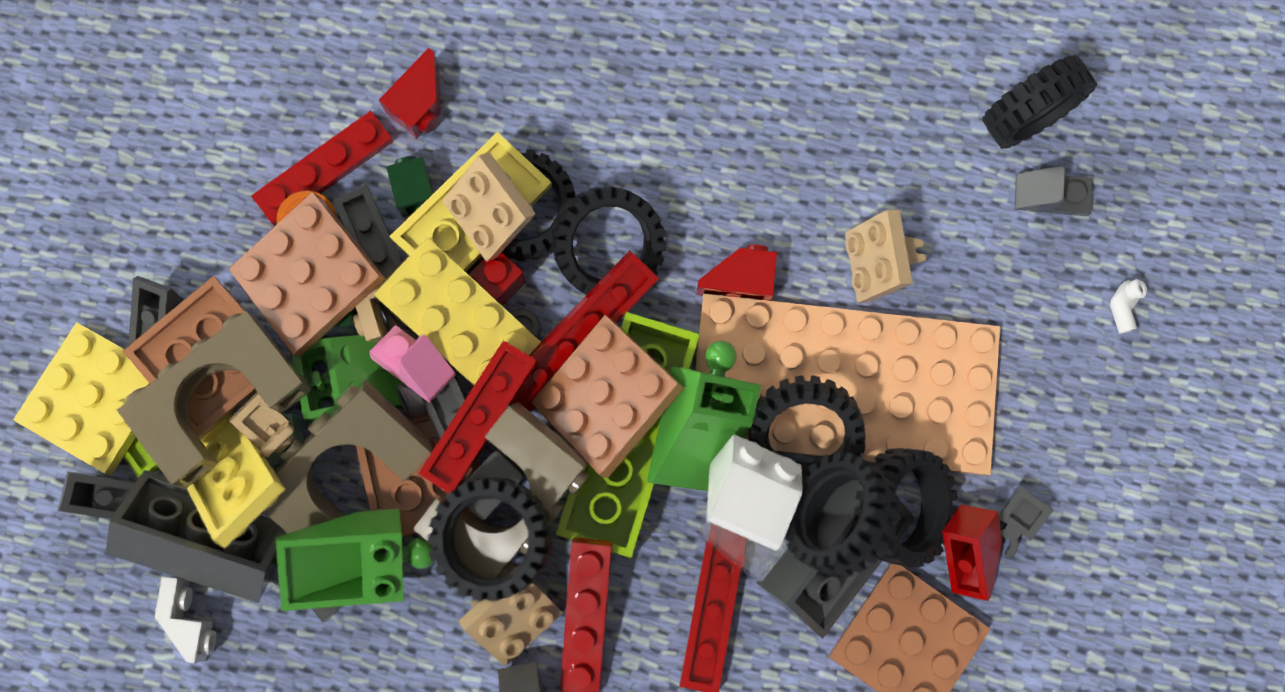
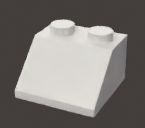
M733 435L710 463L706 520L777 551L782 545L802 495V465L795 463L790 458L782 457L760 447L755 442Z

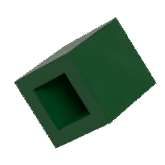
M406 156L397 159L395 164L386 166L396 208L402 217L412 215L434 194L429 171L423 157Z

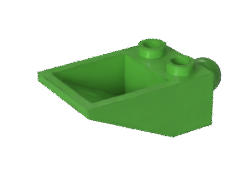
M360 335L319 339L302 356L292 354L294 366L313 389L300 399L303 419L307 424L311 425L323 412L330 415L339 406L335 402L337 398L350 385L357 388L365 380L397 409L403 408L396 390L397 384L402 382L370 358L369 351L377 343L368 342L365 336L360 337ZM318 363L327 364V370L322 375L318 371H314ZM323 400H333L334 405L332 407L321 409Z
M716 341L707 348L705 358L710 367L709 373L672 366L671 375L684 389L661 415L647 482L708 491L709 470L712 460L733 435L744 439L752 426L761 385L725 377L726 371L730 370L737 360L736 350L729 342Z
M399 509L359 511L276 537L281 611L404 601L402 563L408 562L417 569L430 567L435 562V560H430L429 551L433 550L432 545L427 544V540L423 537L412 540L408 546L402 547Z

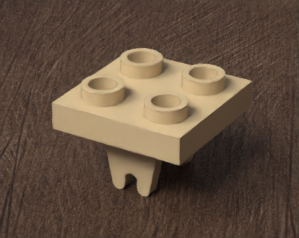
M490 152L479 155L442 200L486 261L498 257L536 215L530 203L526 202L511 182L509 175L502 170Z
M885 210L845 232L846 250L849 254L852 270V286L855 290L857 303L872 302L913 284L910 266L926 260L925 254H918L916 252V249L924 245L923 240L904 236L900 210Z
M533 582L523 591L506 599L491 602L489 600H473L470 603L472 609L458 623L468 635L500 663L507 666L563 612Z

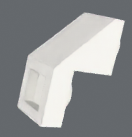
M162 577L155 618L186 662L197 663L206 661L207 655L212 654L216 644V632L212 631L213 622L183 618V613L190 608L193 597L192 588L188 587L189 581L179 577Z

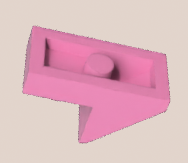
M396 325L369 351L370 358L429 403L455 377L453 369L427 336L423 334L415 340Z

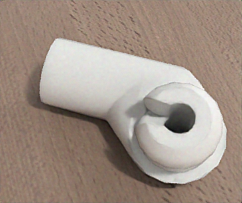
M1127 280L1122 283L1110 301V308L1119 334L1138 329L1132 309L1137 304L1139 298H1144L1147 294V287L1141 280Z

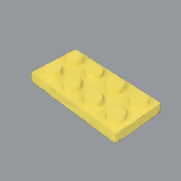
M496 132L390 235V238L409 256L428 237L466 272L482 255L442 200L479 155L490 152L502 170L509 175L511 182L526 202L530 203L531 206L552 187V182L501 134Z
M428 237L416 247L373 294L419 337L423 334L427 336L443 358L473 385L476 384L503 340L527 355H530L541 343Z
M235 412L200 439L218 464L187 488L213 541L223 548H226L235 538L241 536L247 530L249 524L264 509L272 506L278 496L285 490L266 457L260 453V448L230 423V418Z

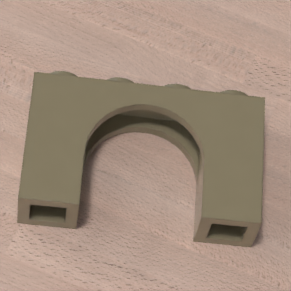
M248 311L229 317L222 324L223 329L211 338H204L191 347L189 355L180 362H174L164 367L158 373L159 378L147 387L138 388L130 393L125 400L126 403L117 409V412L171 485L188 488L218 464L194 432L188 413L190 399L194 390L208 376L227 370L242 372L269 408L281 414L313 390L259 319Z
M366 380L357 388L350 385L335 401L339 406L330 415H327L325 412L321 413L308 427L311 434L302 443L295 439L280 455L283 461L274 469V472L285 490L278 496L276 502L269 508L264 509L263 512L287 533L346 516L320 493L313 481L312 463L318 455L338 445L360 446L375 454L405 481L428 459L433 451V441Z
M519 402L508 406L485 436L486 439L523 470L529 482L530 493L533 496H538L542 501L540 505L543 510L547 509L550 516L547 519L549 525L565 507L560 503V500L568 490L575 494L589 477L584 472L589 463L569 443ZM449 493L436 498L413 528L425 540H427L428 534L432 533L433 528L429 527L431 518L437 514L435 509L440 502L446 499L445 496ZM466 508L459 516L454 529V547L460 561L472 573L484 578H503L517 567L512 563L516 555L520 551L524 555L526 554L528 549V530L523 518L520 522L512 525L498 526L482 521Z

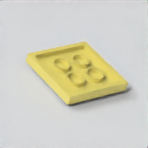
M76 322L13 420L104 474L112 476L124 457L125 452L136 438L117 412V409L126 403L125 400L130 393L138 388L147 387L150 383L122 352L125 350L124 348Z

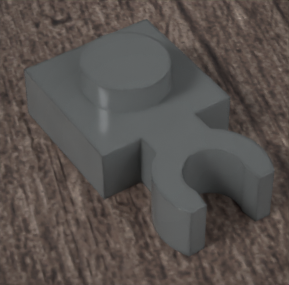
M1021 486L1017 488L998 514L999 519L1006 523L1000 530L1001 537L1009 540V547L1004 552L1007 558H1011L1016 554L1020 535L1022 534L1031 541L1054 511Z

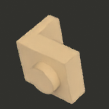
M384 281L356 306L358 314L353 316L360 337L365 336L368 342L377 343L388 333L379 305L380 301L373 295Z
M258 392L230 418V423L260 448V453L266 458L273 452L280 454L294 439V436L291 435L295 430L293 422L283 413L281 414L269 408Z

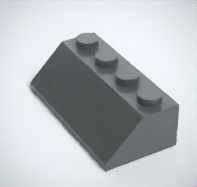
M144 470L109 521L106 554L259 603L277 563L276 537L288 533L262 511L249 524L247 530L241 536L235 538L226 548H223L213 541L187 488L171 485L165 476Z
M851 480L838 487L826 500L819 515L817 526L818 542L822 550H829L841 544L854 531L855 523L860 519V517L855 516V507L861 506V501L855 499L856 492L863 491V486L859 483L860 480ZM900 499V505L893 507L900 512L899 520L893 521V526L896 528L895 534L898 539H900L915 519ZM786 544L756 583L776 602L823 639L882 561L877 560L874 564L865 561L867 569L863 572L853 571V576L844 577L840 575V577H833L799 561L794 557V553L788 549Z

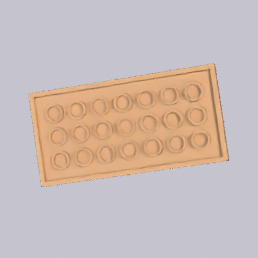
M703 293L695 371L709 373L710 367L705 358L707 348L716 341L729 342L736 350L737 360L735 365L726 371L725 377L761 385L759 398L760 396L766 397V390L772 385L778 389L779 381L788 379L789 383H794L795 376L802 375L804 376V381H810L811 375L820 376L822 383L830 379L835 382L837 388L840 386L844 387L848 391L849 396L854 397L861 411L866 435V447L864 454H861V458L870 463H876L875 457L879 454H885V450L917 449L929 451L943 459L942 463L948 465L950 472L983 476L991 475L1000 326ZM802 404L790 407L777 415L770 425L768 437L771 447L775 452L824 457L830 456L839 449L844 440L845 428L843 421L834 411L821 405ZM749 431L744 437L747 441H749Z

